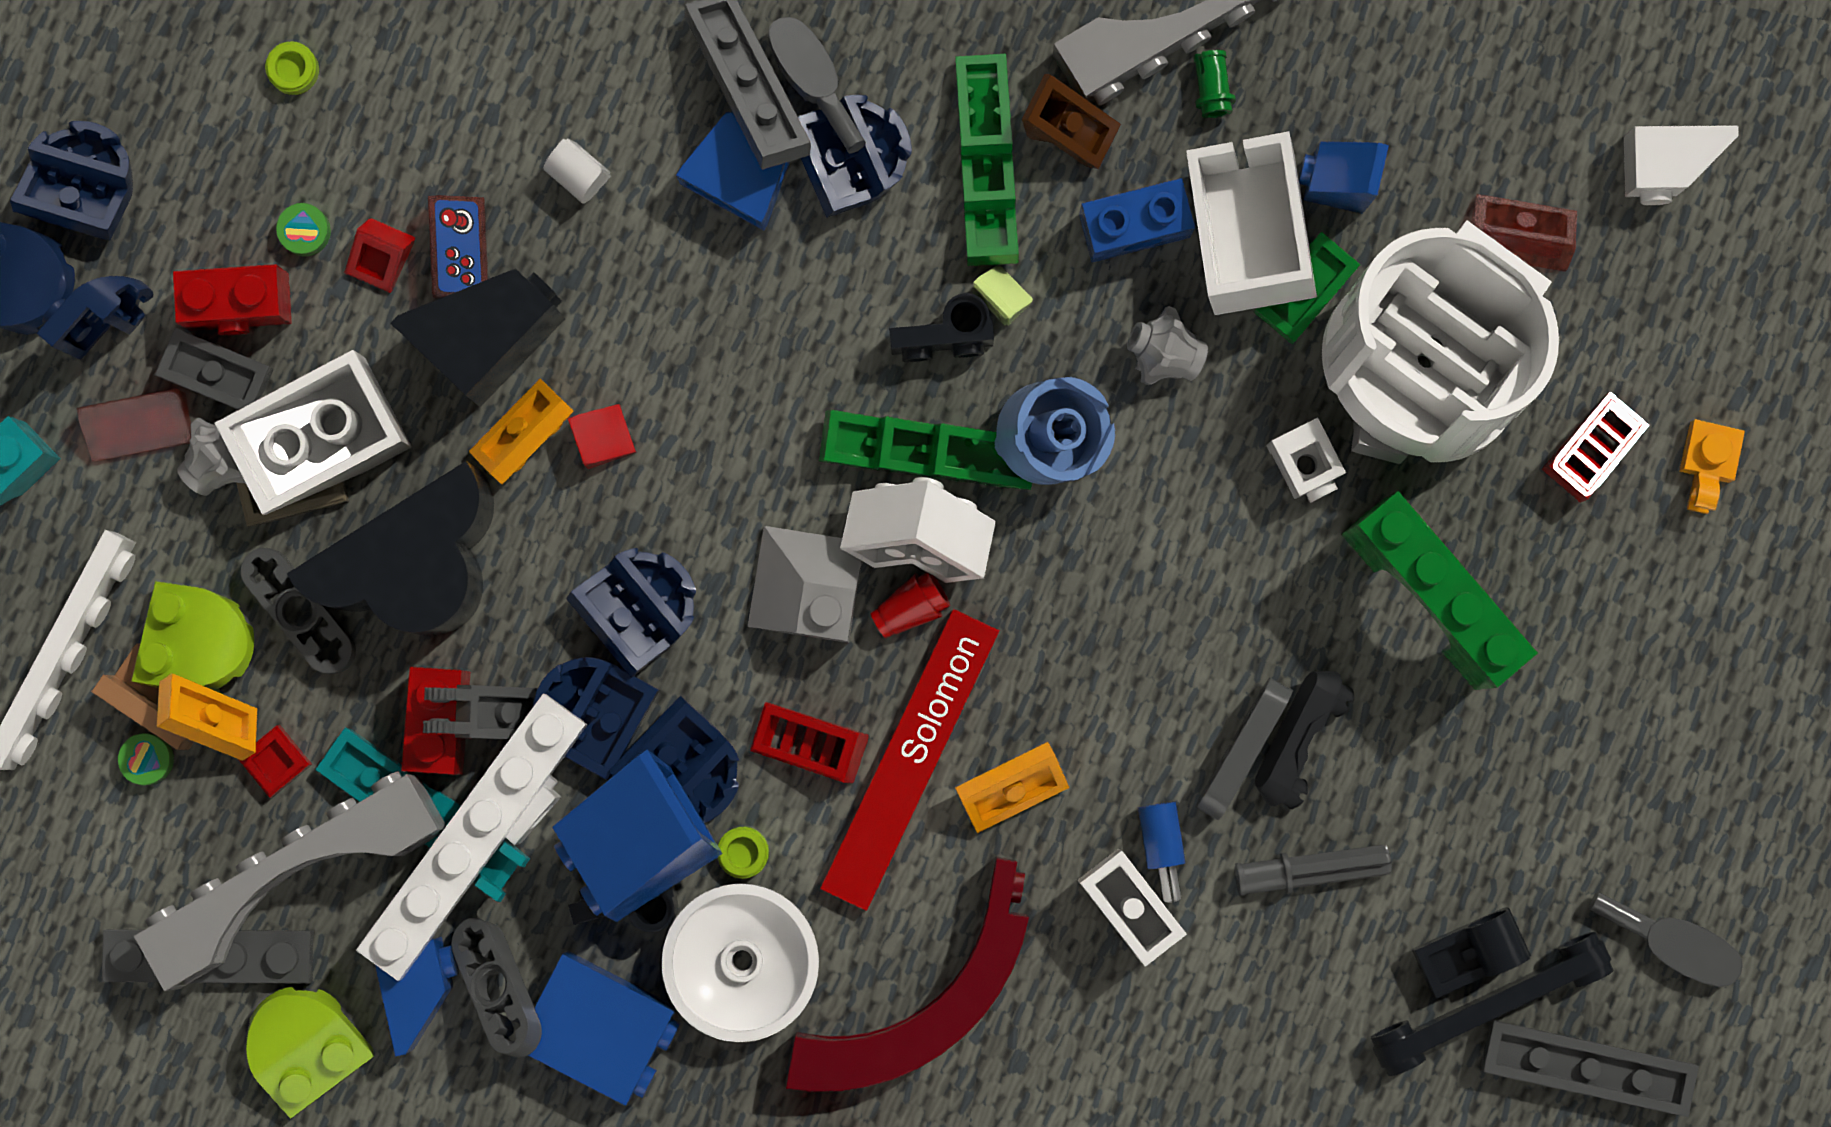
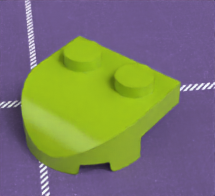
M155 581L131 682L159 688V682L173 673L220 693L219 688L227 684L233 677H241L249 666L254 650L253 627L246 622L243 613L239 609L240 605L231 599L203 588Z
M293 987L278 990L266 997L256 1007L250 1017L246 1037L247 1060L250 1070L257 1082L290 1119L374 1057L372 1046L343 1014L341 1004L331 994L320 989L317 992L295 991Z

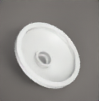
M753 884L724 885L709 890L695 898L679 913L672 923L662 952L663 981L676 1010L697 1030L724 1041H756L767 1038L786 1028L806 1007L818 978V946L812 928L805 916L783 895L771 889ZM744 950L750 953L752 956L750 968L740 970L734 965L733 956L737 951Z

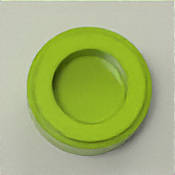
M293 41L281 43L271 50L266 59L265 69L269 81L285 94L298 95L305 93L313 87L318 79L319 64L317 58L308 47L301 43Z
M741 826L729 830L723 835L718 844L723 853L717 857L718 862L727 874L735 878L744 879L757 875L763 870L769 859V845L766 838L758 830L751 827Z

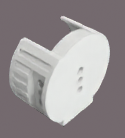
M1468 220L1456 233L1449 228H1430L1406 234L1391 242L1374 258L1331 314L1325 328L1322 344V363L1328 387L1338 395L1345 410L1359 426L1373 438L1396 450L1410 455L1422 456L1429 462H1449L1473 455L1488 446L1499 436L1505 427L1543 391L1553 374L1558 357L1559 333L1552 304L1543 297L1552 281ZM1432 338H1436V339L1440 340V341L1442 342L1443 346L1440 345L1439 343H1437V342H1436L1435 340H1433ZM1418 356L1428 358L1431 367L1425 368L1421 366L1418 362Z

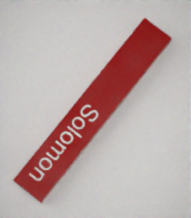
M952 610L820 888L821 890L865 911L868 910L1000 630L958 610Z

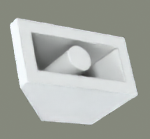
M1635 126L1624 136L1625 197H1640V202L1643 205L1671 203L1672 196H1677L1687 189L1739 136L1738 126Z

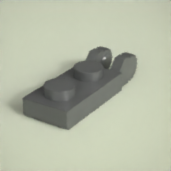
M457 685V688H425L424 700H430L434 703L456 701V722H451L448 719L431 718L429 721H423V733L455 734V738L510 739L532 710L538 688Z

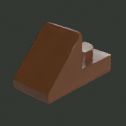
M1044 74L1022 118L1027 137L1032 140L1052 143L1084 166L1099 169L1121 126L1115 119L1051 74Z

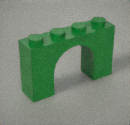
M1399 491L1379 501L1341 533L1374 573L1381 570L1390 573L1424 606L1442 629L1450 643L1442 650L1443 654L1474 690L1498 688L1538 654Z

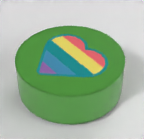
M297 203L291 205L281 213L277 221L276 231L279 241L295 255H315L322 251L329 242L331 235L329 220L323 212L311 204Z
M142 733L130 737L124 742L118 754V765L121 773L127 780L138 785H152L161 782L169 775L174 764V754L171 746L154 734Z

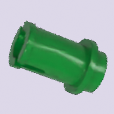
M1208 50L1193 56L1194 63L1196 64L1200 95L1195 104L1196 108L1201 109L1202 117L1204 118L1227 116L1233 112L1232 105L1236 102V96L1230 94L1226 66L1227 56L1224 50Z

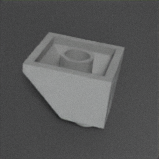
M764 526L748 627L849 643L862 561L840 549L842 538Z

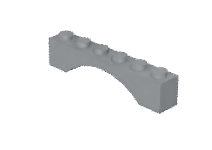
M1206 0L1180 13L1147 20L1122 21L1098 17L1055 42L1052 56L1076 93L1089 102L1095 99L1098 105H1102L1121 94L1125 90L1122 83L1139 73L1142 79H1146L1162 70L1168 64L1165 58L1180 48H1183L1187 54L1207 43L1212 38L1209 31L1226 22L1229 28L1245 21L1255 13L1253 5L1261 0Z
M399 771L385 776L371 786L374 792L373 795L359 803H356L354 798H351L336 805L326 812L329 821L314 830H311L309 825L294 830L280 840L284 847L268 857H266L264 852H259L245 859L235 867L239 874L221 884L219 878L211 880L190 893L194 901L176 910L174 905H171L148 917L145 920L148 928L135 935L134 938L163 990L181 989L225 963L233 940L249 913L270 890L292 874L321 860L352 853L405 856L439 836L445 829L446 824L419 776L406 774L402 777Z

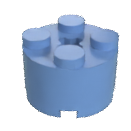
M1053 378L1026 385L1016 391L1006 401L999 414L995 449L1008 467L1026 481L1040 485H1052L1081 479L1097 471L1105 463L1113 448L1115 428L1114 423L1111 424L1107 410L1109 405L1099 390L1078 378ZM1054 422V423H1055V426H1054V429L1052 430V423ZM1054 433L1059 436L1058 440L1054 438Z

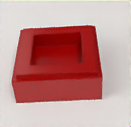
M276 725L256 742V753L243 761L239 760L269 798H273L312 765L280 725Z

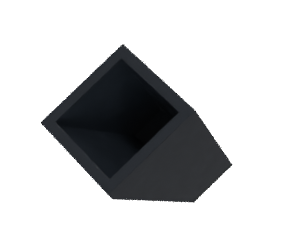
M515 268L397 315L390 324L460 391L481 407L565 318L557 309L563 301L536 273L533 272L526 279Z

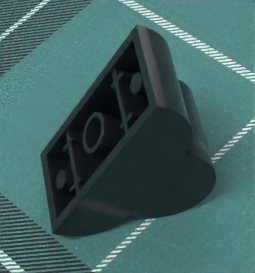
M465 461L287 573V576L303 596L317 604L350 612L372 610L381 621L390 627L413 634L441 636L451 633L470 620L482 598L483 576L479 563L470 549L485 536L493 519L494 497L490 484L480 469Z

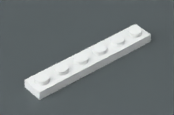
M542 694L356 951L397 981L402 980L588 724L547 694Z

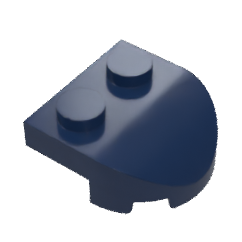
M848 95L840 100L866 141L865 146L855 153H848L821 109L798 116L811 141L810 155L802 157L801 160L826 218L872 203L882 197L903 177L907 160L912 153L910 135L901 117L892 108L884 110L880 106L867 101L868 96Z
M89 121L69 122L68 129L57 131L51 135L43 131L28 147L30 162L10 199L13 212L111 241L133 192V175L130 160L126 150L120 143L119 137L109 128Z
M0 222V328L18 334H36L40 330L39 327L44 324L42 319L46 311L56 301L60 299L66 300L73 292L75 283L74 268L66 263L61 251L63 245L55 239L25 227Z
M106 276L93 279L79 286L66 300L60 299L56 301L44 314L42 322L45 324L37 334L53 348L81 360L111 325L130 335L145 317L144 312L138 306L140 301L145 303L152 299L153 291L142 281L130 277Z
M632 548L614 556L608 565L572 590L566 599L632 678L669 650L689 628L694 619L693 598L696 594V589L687 570L672 556L664 552L659 555L638 552V548Z
M584 657L570 660L553 668L540 683L535 695L534 705L542 694H547L588 724L565 757L609 780L612 777L609 770L626 752L660 690L636 676L631 678L625 670L610 662Z
M681 695L609 770L614 776L638 755L648 749L670 766L704 823L717 817L729 806L739 787L736 781L737 761H739L735 749L721 732Z

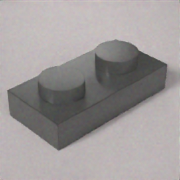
M175 328L155 375L240 410L262 398L274 369Z

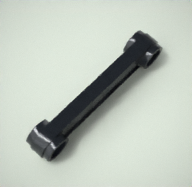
M1596 932L1580 935L1558 947L1561 955L1560 960L1414 1029L1411 1028L1409 1021L1405 1020L1378 1031L1371 1036V1040L1374 1044V1053L1381 1067L1385 1068L1388 1076L1404 1073L1426 1060L1423 1052L1572 981L1576 987H1581L1606 977L1614 969L1610 963L1612 959L1603 940H1599Z

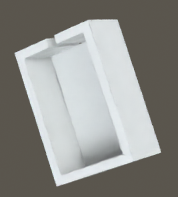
M1289 131L1243 140L1249 168L1240 170L1233 142L1186 150L1207 293L1214 315L1317 297L1295 155Z

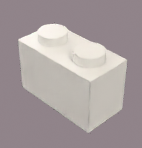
M1115 850L1078 879L1084 890L1145 967L1187 935L1122 850Z

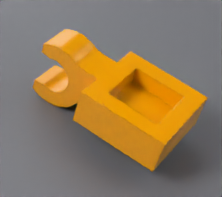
M1697 419L1690 422L1679 472L1694 475L1687 510L1708 514L1709 510H1716L1720 494L1719 481L1730 483L1735 480L1745 433L1744 430Z

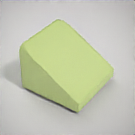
M995 266L973 282V294L980 297L988 309L1004 325L1007 324L1009 326L1033 301L1032 297L1001 266Z

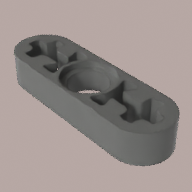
M259 548L250 552L241 565V577L244 584L307 662L315 670L322 673L338 674L347 670L355 659L356 646L352 637L327 606L309 600L313 609L310 620L302 626H294L287 620L285 608L292 598L303 595L295 587L283 591L273 604L269 597L279 592L268 581H256L255 577L260 572L256 565L258 561L263 560L267 563L276 561L278 566L273 571L274 576L282 585L287 586L290 582L287 573L295 569L288 558L281 552L270 548ZM323 618L328 623V626L319 629L322 635L328 641L335 642L341 640L343 644L338 650V654L341 657L338 663L328 659L323 662L320 660L319 656L323 653L324 649L315 637H310L306 643L301 638L302 635L314 631L320 625Z
M1272 678L1266 681L1232 739L1235 742L1234 745L1228 746L1195 806L1196 808L1216 820L1223 816L1284 711L1293 690Z
M479 918L466 919L459 924L453 934L452 951L491 1047L499 1053L513 1057H525L537 1048L541 1040L542 1027L501 928L496 924ZM478 934L484 935V938L479 942L482 954L473 951V948L478 945ZM486 958L491 959V960H494V961L487 962V961H486ZM502 973L505 978L504 992L497 1000L491 1001L487 993L488 984L496 974ZM506 1012L507 1016L500 1015L499 1013ZM511 1021L520 1023L521 1027H519L515 1031V1037L517 1039L515 1042L509 1040V1036H511L514 1033V1027Z

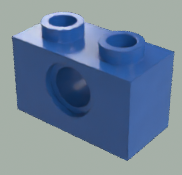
M1182 178L1082 203L1079 212L1092 263L1191 237L1195 229Z

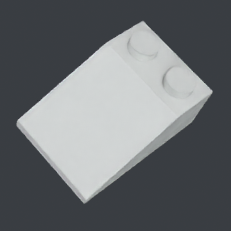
M355 350L347 352L215 422L262 515H267L364 473L412 447L365 357Z

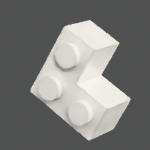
M918 477L912 483L899 485L879 483L872 489L853 491L840 549L874 568L912 563L945 583L982 579L985 576L996 521L978 511L975 503L955 497L943 489L944 486L941 482L931 478Z

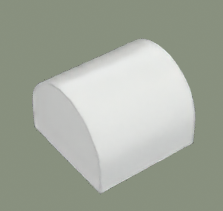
M568 138L561 140L543 167L545 172L583 204L592 199L611 177L609 175L611 172L580 145Z

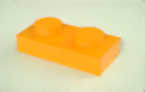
M540 378L469 452L503 485L513 473L519 471L524 466L527 459L549 436H552L561 428L563 422L574 410Z
M173 673L159 682L157 727L242 761L256 753L257 708Z
M1048 742L955 787L977 833L1070 788Z

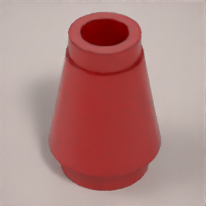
M928 572L921 576L915 573L870 614L880 633L887 639L894 634L897 635L941 618V611L951 605L945 591L935 576Z

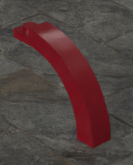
M996 857L985 918L975 947L955 979L939 996L908 1018L871 1032L841 1036L797 1032L786 1089L816 1092L844 1091L869 1087L896 1079L924 1066L961 1040L986 1014L1001 993L1023 945L1029 916L1009 911L1010 903L1020 904L1025 873L1016 871L1018 862L1013 859Z

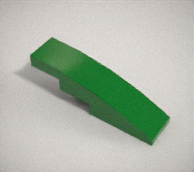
M1006 54L955 56L967 266L1019 263L1012 155L1013 142Z
M837 410L825 411L819 462L1022 490H1031L1032 482L1026 481L1015 474L1008 467L1004 459L998 455L995 449L996 432L944 423L929 424L887 416L879 418Z

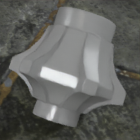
M1170 306L1165 307L1162 314L1155 320L1147 324L1143 322L1136 323L1127 342V349L1134 352L1136 356L1135 369L1141 371V383L1146 385H1152L1165 378L1194 380L1201 372L1208 353L1207 343L1196 339L1195 335L1187 330L1181 322L1177 310Z
M201 418L195 419L190 424L191 439L189 440L190 446L185 454V460L177 468L182 481L190 489L204 496L209 495L214 489H218L228 483H246L216 425L207 423Z

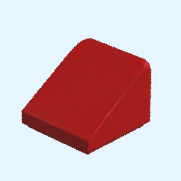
M372 218L368 219L357 228L344 273L391 293L413 247L415 237Z
M620 404L568 418L581 459L587 469L637 453Z

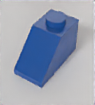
M1321 141L1315 149L1314 155L1305 154L1302 161L1298 180L1300 185L1306 186L1303 200L1363 214L1378 195L1389 145L1369 142Z
M442 936L430 940L400 981H397L375 965L395 1057L405 1055L415 1049L453 988L451 977L458 976V966L452 946L444 947Z

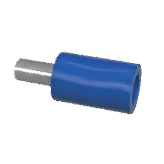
M1176 802L1138 807L1147 868H1158L1163 901L1172 903L1166 868L1168 867L1173 901L1177 902L1181 899L1176 865L1185 864L1186 860Z

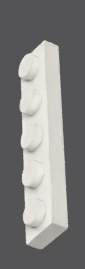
M105 530L0 725V770H15L18 764L24 765L32 756L38 739L33 735L42 718L49 719L57 709L62 698V692L58 691V688L66 673L72 674L75 672L84 659L87 647L82 645L91 626L97 628L107 616L111 601L106 598L115 581L122 582L131 571L135 562V555L131 551L136 542L119 533Z

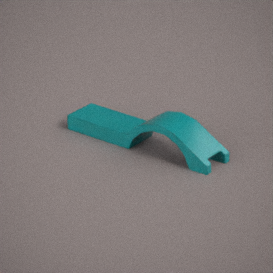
M346 727L316 768V771L359 802L373 795L374 792L371 786L391 773L399 771L402 777L406 774L415 775L412 772L402 771L401 764L355 731ZM420 779L447 826L461 805ZM439 836L428 841L425 845L431 848ZM505 838L473 881L474 885L495 901L501 902L507 894L502 888L517 866L525 867L530 858Z

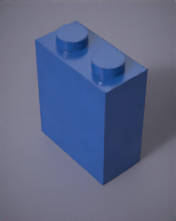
M567 951L560 957L535 1006V1011L542 1027V1035L537 1048L528 1056L626 1106L634 1094L641 1098L645 1095L657 1071L648 1065L657 1048L664 1051L668 1050L681 1023L672 1019L676 1012L673 1004Z

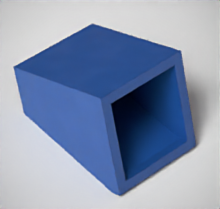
M648 749L633 759L552 827L560 839V842L555 844L554 848L561 861L570 872L577 868L586 883V886L581 888L580 892L589 908L596 916L603 913L604 916L616 922L723 854L670 766Z

